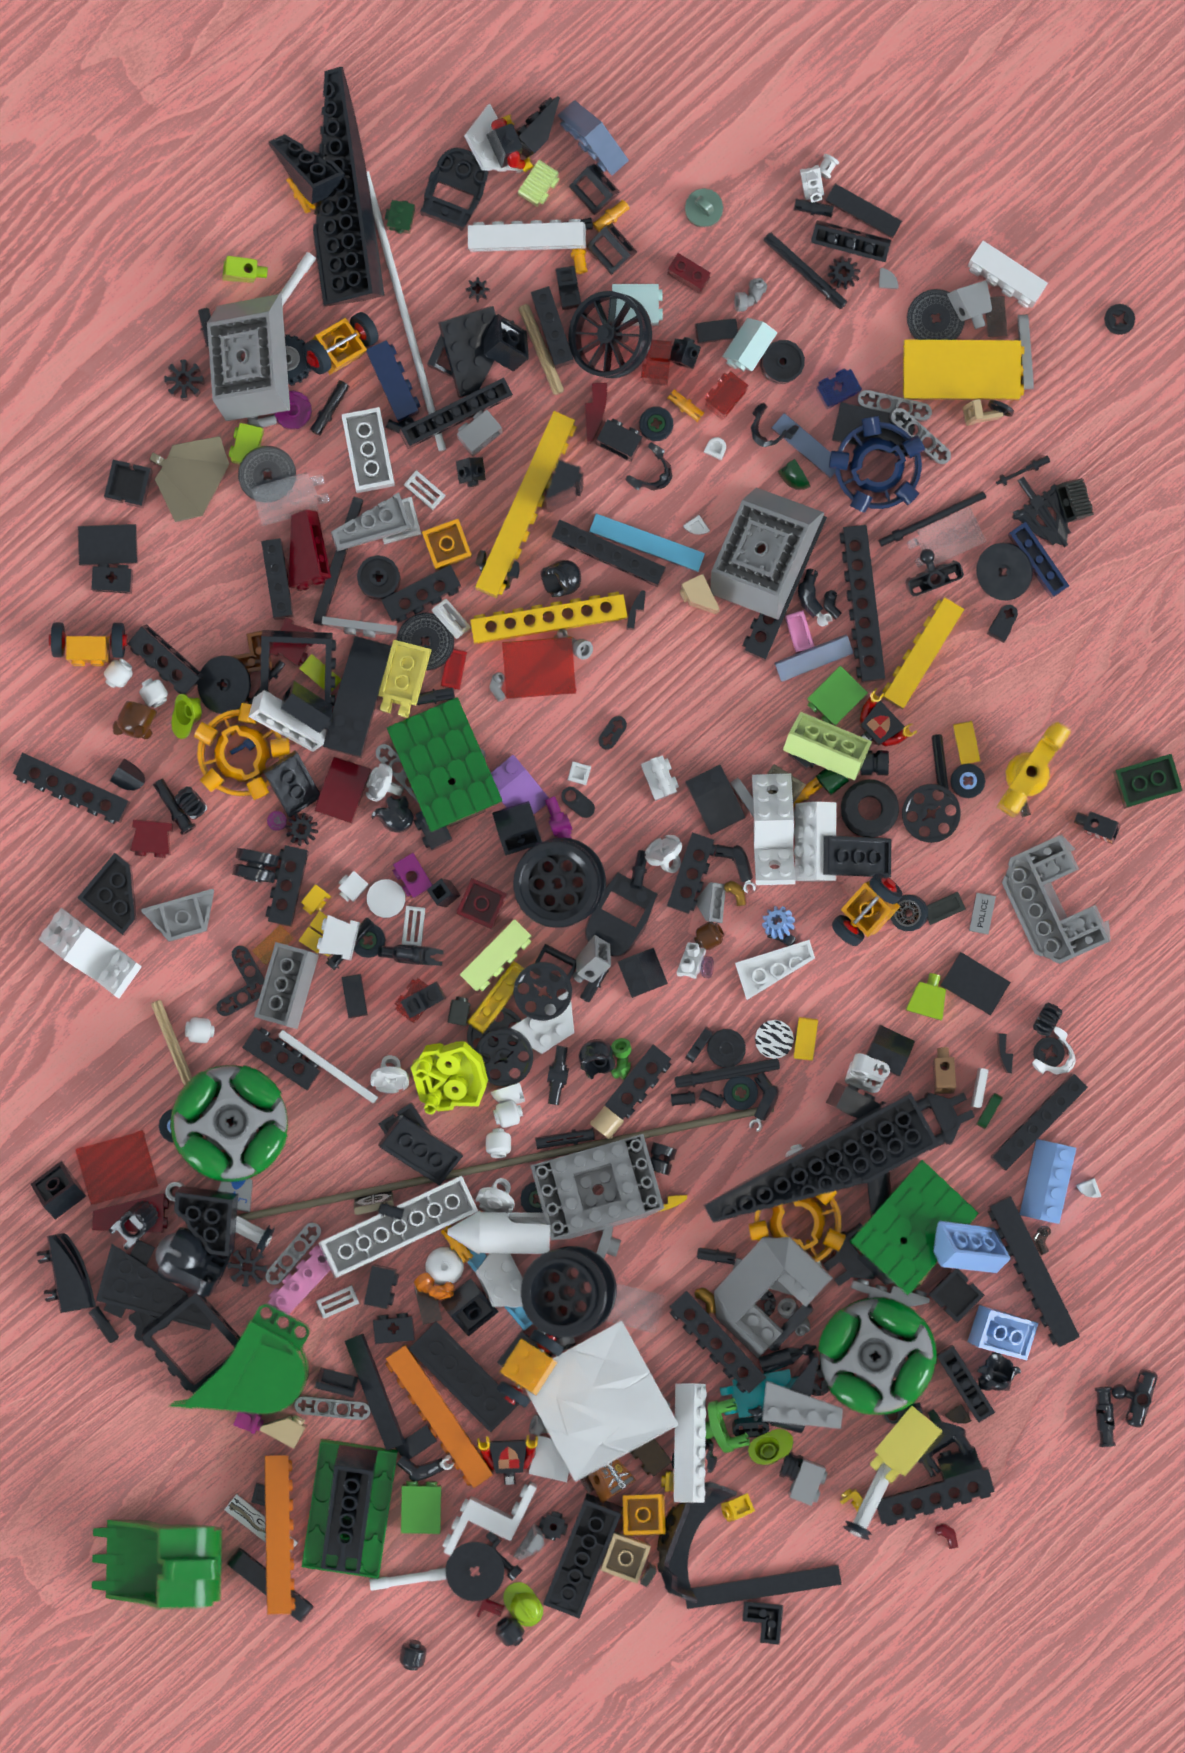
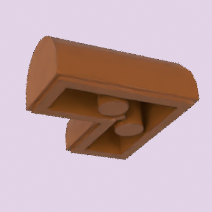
M262 631L247 633L250 653L232 657L240 660L246 666L249 673L261 671ZM270 656V669H272L273 667Z

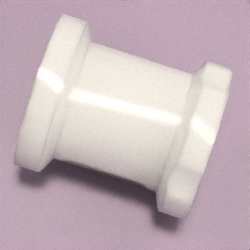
M824 154V159L819 166L822 177L830 179V174L835 165L839 164V161L828 154Z

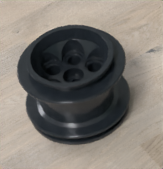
M553 838L533 846L522 856L515 869L513 888L517 903L530 919L543 926L562 928L584 920L597 909L605 893L606 876L601 860L589 846L572 838ZM565 860H569L573 864L570 871L566 870L563 866ZM546 861H550L553 864L551 872L546 871L544 868ZM578 876L583 879L582 887H577L574 884L575 877ZM538 878L542 879L545 883L543 889L537 888L535 884ZM555 878L561 879L560 883L563 884L561 888L555 887ZM567 894L574 896L575 901L573 904L566 902L565 897ZM548 895L554 896V905H549L546 902Z
M578 1246L562 1247L542 1254L528 1267L521 1284V1301L529 1320L542 1332L560 1338L575 1337L599 1327L610 1315L617 1297L615 1275L606 1260L592 1250ZM572 1268L578 1270L577 1278L571 1275ZM554 1272H557L559 1274V1282H555L553 1280L552 1276ZM586 1282L590 1283V1292H587L584 1288ZM569 1286L571 1289H575L574 1296L572 1293H568ZM549 1291H552L555 1295L553 1301L547 1297ZM580 1301L585 1302V1311L579 1308ZM562 1305L567 1307V1315L561 1313Z

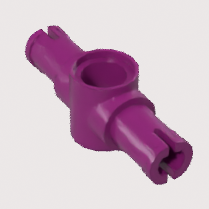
M553 796L546 799L545 803L550 813V820L548 822L554 837L572 838L570 835L572 834L571 830H573L567 814L561 812L556 797Z

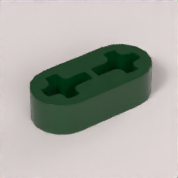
M995 1092L993 1093L976 1125L983 1129L987 1127L1002 1101V1096Z

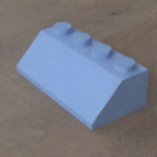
M1040 1139L1036 1140L1020 1215L1060 1224L1076 1153L1075 1147Z
M943 1221L937 1224L934 1253L941 1267L997 1273L1011 1259L995 1228Z

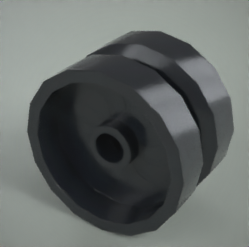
M789 340L773 342L768 346L760 359V368L763 375L775 384H786L795 380L802 373L805 365L802 349L796 343ZM782 358L785 359V365H781L779 362Z
M385 556L369 557L362 562L357 573L359 587L366 596L374 600L380 601L396 593L400 586L399 570L395 563ZM381 575L383 577L381 582H377L376 576Z
M237 848L236 858L247 862V864H235L232 875L260 883L262 881L274 883L276 873L264 868L265 866L276 867L279 856Z

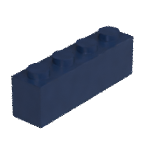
M386 340L368 348L366 351L397 421L400 422L407 417L418 414V408L421 407L416 396L412 397L411 395L412 385L409 379L405 380L402 375L405 370L401 361L397 362L394 357L397 352L393 344L389 345Z
M1026 522L1008 534L1012 543L1021 548L1029 557L1034 575L1051 599L1069 587V584Z

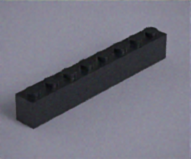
M1011 1196L988 1206L990 1211L987 1213L992 1222L996 1221L999 1227L996 1231L1000 1239H1005L1007 1246H1005L1006 1251L1016 1261L1013 1264L1018 1275L1022 1274L1025 1280L1022 1284L1026 1292H1031L1033 1296L1031 1302L1035 1310H1040L1042 1316L1039 1318L1044 1328L1048 1326L1051 1332L1048 1334L1051 1343L1061 1347L1080 1338Z

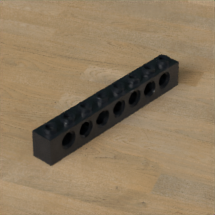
M823 516L779 619H774L772 624H765L763 621L764 614L760 613L758 619L754 618L750 629H753L750 637L746 636L742 645L745 647V653L761 660H766L825 524L826 516ZM758 632H763L766 635L764 642H758L755 639V635Z
M867 525L843 527V532L839 533L840 543L844 544L845 552H842L843 563H847V571H844L845 582H849L850 590H847L848 602L851 601L852 609H849L850 621H854V628L851 629L852 640H856L857 647L854 648V657L859 660V667H856L857 679L861 678V683L885 680ZM851 542H858L860 549L852 551L849 546ZM860 561L863 567L861 570H854L852 563ZM862 580L865 583V588L862 590L856 589L854 582ZM859 599H864L867 602L865 609L858 608L857 601ZM862 618L868 619L870 622L869 627L862 628L859 625V620ZM865 637L870 638L872 646L864 647L861 640ZM865 657H872L874 665L871 667L864 664Z

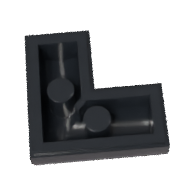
M744 1601L742 1621L762 1623L760 1643L780 1645L783 1605Z

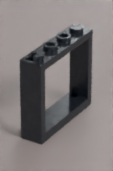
M263 630L261 635L260 693L262 691L269 692L270 642L326 644L325 701L334 706L335 695H331L332 688H335V676H332V669H336V658H332V651H336V640H333V633Z
M192 1290L142 1331V1341L146 1347H151L156 1352L155 1356L160 1362L164 1361L167 1364V1369L171 1375L177 1376L181 1380L180 1384L182 1387L194 1394L222 1368L233 1351L193 1383L152 1336L194 1302L234 1348H236L241 1337L205 1297L198 1295L196 1291Z

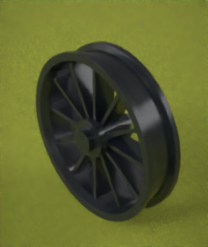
M615 291L598 292L585 299L573 314L568 331L569 347L576 363L592 375L610 379L621 378L635 371L646 358L652 341L651 320L644 306L635 298ZM617 299H621L625 304L616 317ZM609 300L608 320L601 305V302ZM594 307H596L602 325L588 316ZM630 308H632L636 316L621 325ZM585 320L598 328L597 333L582 332ZM639 322V334H622L623 330ZM581 335L597 336L598 339L582 348ZM628 337H639L635 350L625 344L629 340ZM618 344L633 354L626 363ZM599 345L589 362L584 354ZM612 350L619 364V368L611 370ZM605 351L603 371L595 368Z

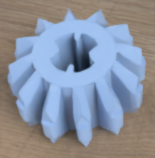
M774 906V911L772 912L767 909L769 915L763 916L765 922L762 923V927L766 929L765 933L767 935L771 934L773 939L777 936L783 939V934L785 933L790 936L788 930L795 928L792 924L795 922L792 912L790 910L786 911V908L783 906L780 909Z

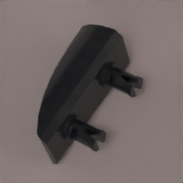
M65 1233L47 1236L49 1250L38 1251L36 1256H45V1258L37 1260L40 1264L52 1262L56 1288L44 1291V1294H52L45 1301L58 1300L60 1313L96 1307L86 1267L73 1241Z

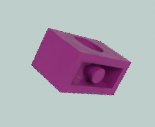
M414 853L393 864L395 869L392 871L397 880H403L405 886L402 888L408 897L412 895L413 898H416L432 886L431 881ZM410 871L417 873V879L414 882H409L406 879V875Z

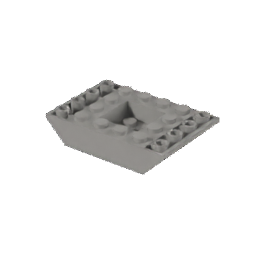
M282 294L217 306L207 322L212 398L224 419L232 421L289 411L290 400ZM243 351H244V352H245V359L242 361V360H241V354H242Z
M756 487L742 500L713 566L710 587L712 594L778 620L824 512ZM762 544H765V551L761 554H758V547Z
M643 1134L531 1165L546 1224L550 1225L551 1240L572 1239L646 1218L664 1209ZM595 1186H602L604 1192L601 1195H595L593 1193Z

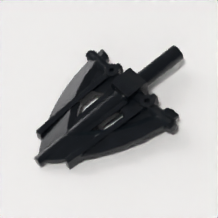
M1024 476L1017 480L1030 500L1028 501L1029 505L1025 504L1023 505L1024 508L1020 511L1012 512L1014 514L1012 518L1014 520L1018 519L1022 524L1026 522L1033 533L1048 540L1051 545L1056 543L1063 545L1064 548L1068 546L1067 538L1071 532L1063 513L1055 483L1050 487L1049 491L1042 492L1043 495L1040 496L1035 494ZM1047 507H1052L1056 513V521ZM1037 514L1047 527L1039 524L1036 519Z

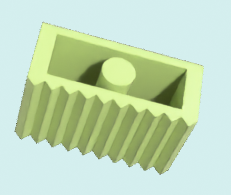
M538 160L518 190V195L536 207L540 203L543 205L549 196L547 192L550 187L554 189L559 182L558 171Z

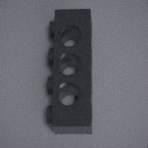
M819 220L815 224L811 243L885 263L892 242L891 239Z
M550 287L531 292L555 369L574 363Z
M278 538L261 541L273 618L278 620L294 617L282 540Z
M451 565L381 601L392 622L397 621V623H400L408 618V614L412 612L418 614L425 610L424 606L430 603L433 606L441 602L442 597L446 595L451 597L459 593L461 584ZM437 582H443L445 588L439 592L434 589V585ZM419 591H426L428 597L425 600H419L417 598ZM403 599H407L411 604L409 608L402 609L400 602Z
M147 624L141 626L127 643L134 654L140 655L145 659L146 665L152 669L155 668L163 680L171 682L174 685L173 688L179 694H189L204 677L196 667ZM148 643L153 646V653L147 650ZM162 656H164V657L167 658V660H168V665H167V666H165V665L162 664V662H161ZM177 669L182 672V679L176 676Z
M692 832L667 907L689 914L690 910L694 911L698 901L694 899L696 892H701L704 883L700 881L702 874L707 875L710 863H707L709 855L713 856L717 846L713 844V839ZM697 850L704 853V859L701 861H696L693 858V853ZM689 869L697 870L698 877L696 879H689L687 877ZM683 887H689L692 894L690 897L684 898L681 896L680 890Z
M286 845L284 849L280 850L279 860H281V865L275 871L277 883L276 887H272L270 898L273 899L272 905L267 907L265 917H268V922L292 927L309 854L308 850ZM290 861L296 864V869L293 872L286 870V864ZM285 880H289L292 883L289 891H283L281 888V884ZM281 899H285L288 904L284 910L277 908V902Z
M261 1027L259 1030L255 1028L242 1048L308 1091L321 1072L318 1069L319 1065L311 1059L308 1062L302 1059L303 1054L294 1048L292 1051L285 1047L287 1044L279 1038L276 1040L270 1038L269 1035L271 1033ZM265 1041L270 1042L272 1045V1049L268 1053L263 1052L261 1049V1045ZM281 1052H285L288 1055V1060L285 1063L278 1061L277 1057ZM296 1063L304 1065L303 1073H295L294 1065Z
M653 1044L606 1102L605 1106L622 1120L625 1117L629 1119L635 1111L633 1106L637 1102L641 1104L646 1098L647 1094L645 1091L649 1086L653 1089L660 1079L657 1076L661 1071L666 1073L672 1065L670 1063L671 1058ZM650 1062L657 1065V1071L654 1074L646 1071V1065ZM638 1077L645 1080V1086L642 1089H637L634 1086V1080ZM624 1093L632 1094L633 1101L630 1104L622 1102L621 1098Z
M950 1345L937 1354L939 1362L977 1422L980 1423L994 1414V1409L954 1346Z

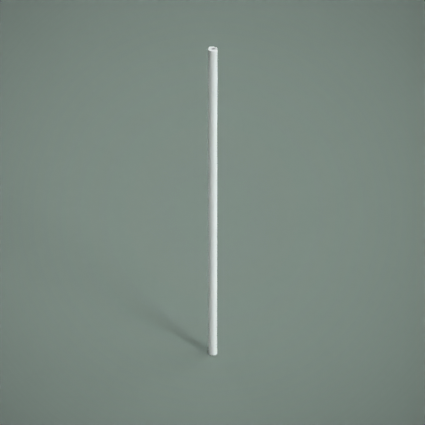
M367 171L374 220L428 414H431L436 410L370 173ZM442 433L435 436L438 450L444 451L446 446Z

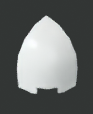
M520 1083L490 1092L498 1103L513 1100L516 1104L525 1102Z

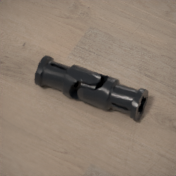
M1112 1387L1095 1388L1097 1392V1430L1100 1432L1099 1447L1116 1446L1113 1430L1115 1429L1113 1403H1111L1110 1394Z

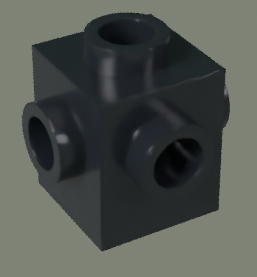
M684 337L683 340L675 338L668 361L680 367L694 369L701 347L694 344L695 340Z
M469 457L456 461L459 484L475 487L479 486V482L486 480L483 457Z
M552 1511L551 1513L547 1512L546 1517L542 1516L539 1528H542V1534H545L544 1538L555 1541L556 1538L560 1539L561 1534H566L568 1524L565 1523L566 1518L562 1517V1513ZM555 1523L557 1529L551 1530L550 1524Z

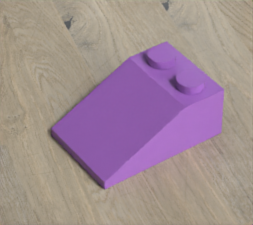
M514 755L509 757L491 773L503 800L502 803L506 808L529 801L535 814L546 805L545 800L549 797Z

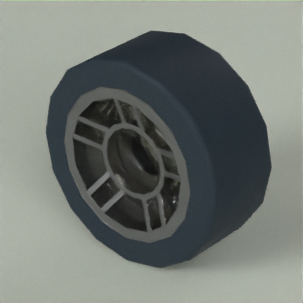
M903 895L897 902L900 908L891 917V921L902 931H915L926 923L928 908L920 897ZM907 909L912 911L910 917L905 915L907 914Z

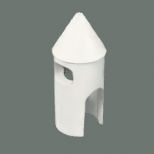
M479 1210L448 1229L450 1237L477 1254H544L549 1252L550 1225L546 1224L544 1213L480 1212Z

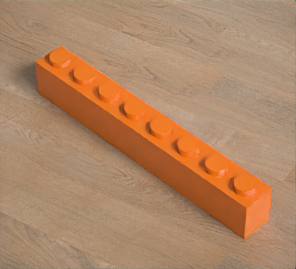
M405 1344L386 1357L388 1361L385 1363L391 1373L395 1372L399 1377L396 1381L402 1389H407L409 1392L407 1397L413 1405L417 1404L420 1408L419 1415L424 1422L428 1420L431 1425L429 1429L435 1438L439 1436L443 1442L440 1446L446 1454H451L453 1457L451 1462L454 1463V1467L457 1470H462L464 1473L462 1478L468 1487L472 1485L475 1488L493 1476L494 1473L485 1463L481 1454L407 1345Z
M288 1455L264 1456L267 1615L291 1614V1610H295V1598H291V1590L295 1589L294 1578H291V1570H294V1558H290V1550H294V1539H290V1531H293V1519H290L289 1511H293V1499H289V1491H293V1480L289 1479V1472L292 1471V1460L288 1459Z

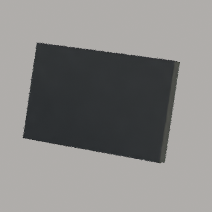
M137 525L78 526L79 565L138 563Z
M296 750L263 771L289 818L319 799L320 792Z
M960 952L941 986L991 1016L1011 982Z

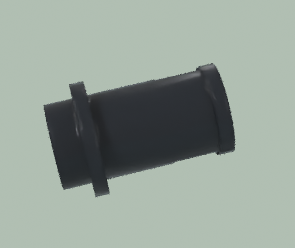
M703 1088L698 1100L713 1105L715 1109L716 1107L720 1109L725 1098L721 1097L722 1094L717 1095Z
M688 1091V1093L671 1094L672 1106L685 1104L692 1106V1104L696 1103L695 1093Z
M381 1202L378 1214H381V1217L385 1215L399 1220L402 1219L404 1208L389 1205L388 1202Z

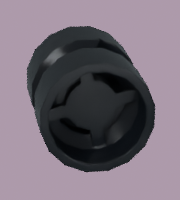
M869 750L860 769L861 775L872 776L873 773H876L877 776H888L889 751L878 750L876 753H873L872 750Z
M653 1142L650 1151L652 1154L650 1159L653 1170L669 1175L672 1168L670 1161L674 1160L677 1149ZM661 1154L664 1155L663 1160L659 1159Z

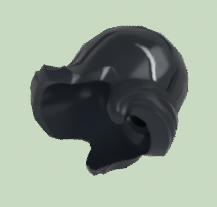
M559 560L543 568L541 571L544 588L552 597L572 594L580 587L581 571L572 561Z
M392 796L386 799L388 808L380 807L371 815L372 819L378 817L387 830L396 833L408 830L414 820L406 796L396 800Z
M593 1039L585 1043L580 1049L578 1055L581 1065L580 1069L584 1070L587 1077L591 1080L594 1079V1075L597 1073L606 1074L614 1069L613 1050L607 1041Z

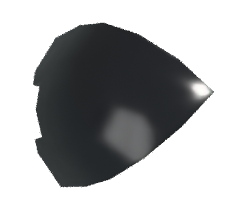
M124 758L110 781L120 788L134 791L144 785L145 777L137 766Z

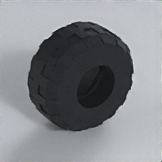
M868 779L853 784L845 792L841 802V816L849 830L861 837L873 838L885 834L893 827L899 814L897 796L888 785L878 780ZM865 797H873L881 804V814L875 820H866L859 814L858 805Z

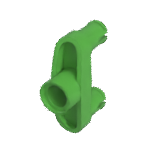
M735 1398L720 1402L716 1400L708 1404L709 1421L705 1422V1438L707 1440L715 1438L724 1453L750 1445L747 1433L732 1438L729 1436L721 1414L737 1410V1403H734L736 1401Z

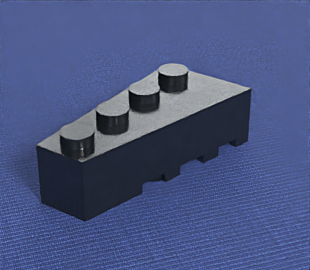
M837 1082L826 1101L827 1104L857 1119L886 1102L882 1101L879 1104L874 1101L876 1097L866 1092L864 1095L858 1093L859 1088L851 1084L844 1086Z

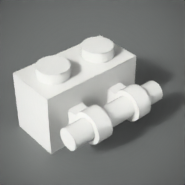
M662 755L641 764L655 801L677 793L676 788L679 785L675 776L671 778L669 770L672 768L668 758L664 759Z

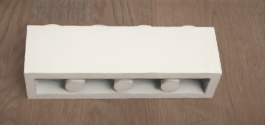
M262 691L253 698L249 713L250 718L312 752L324 744L327 730L323 729L319 734L281 709V699L266 691Z

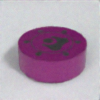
M274 811L269 814L267 824L272 830L280 831L286 826L287 818L282 812Z

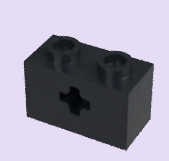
M99 563L98 567L93 566L91 585L93 592L132 594L133 570L129 569L128 565H117V568L109 567L110 564ZM112 574L117 577V579L113 580V583L108 579Z
M408 1313L396 1314L397 1317L389 1318V1315L377 1316V1319L373 1320L375 1344L415 1340L413 1316H408ZM392 1323H395V1326H399L396 1333L388 1330Z

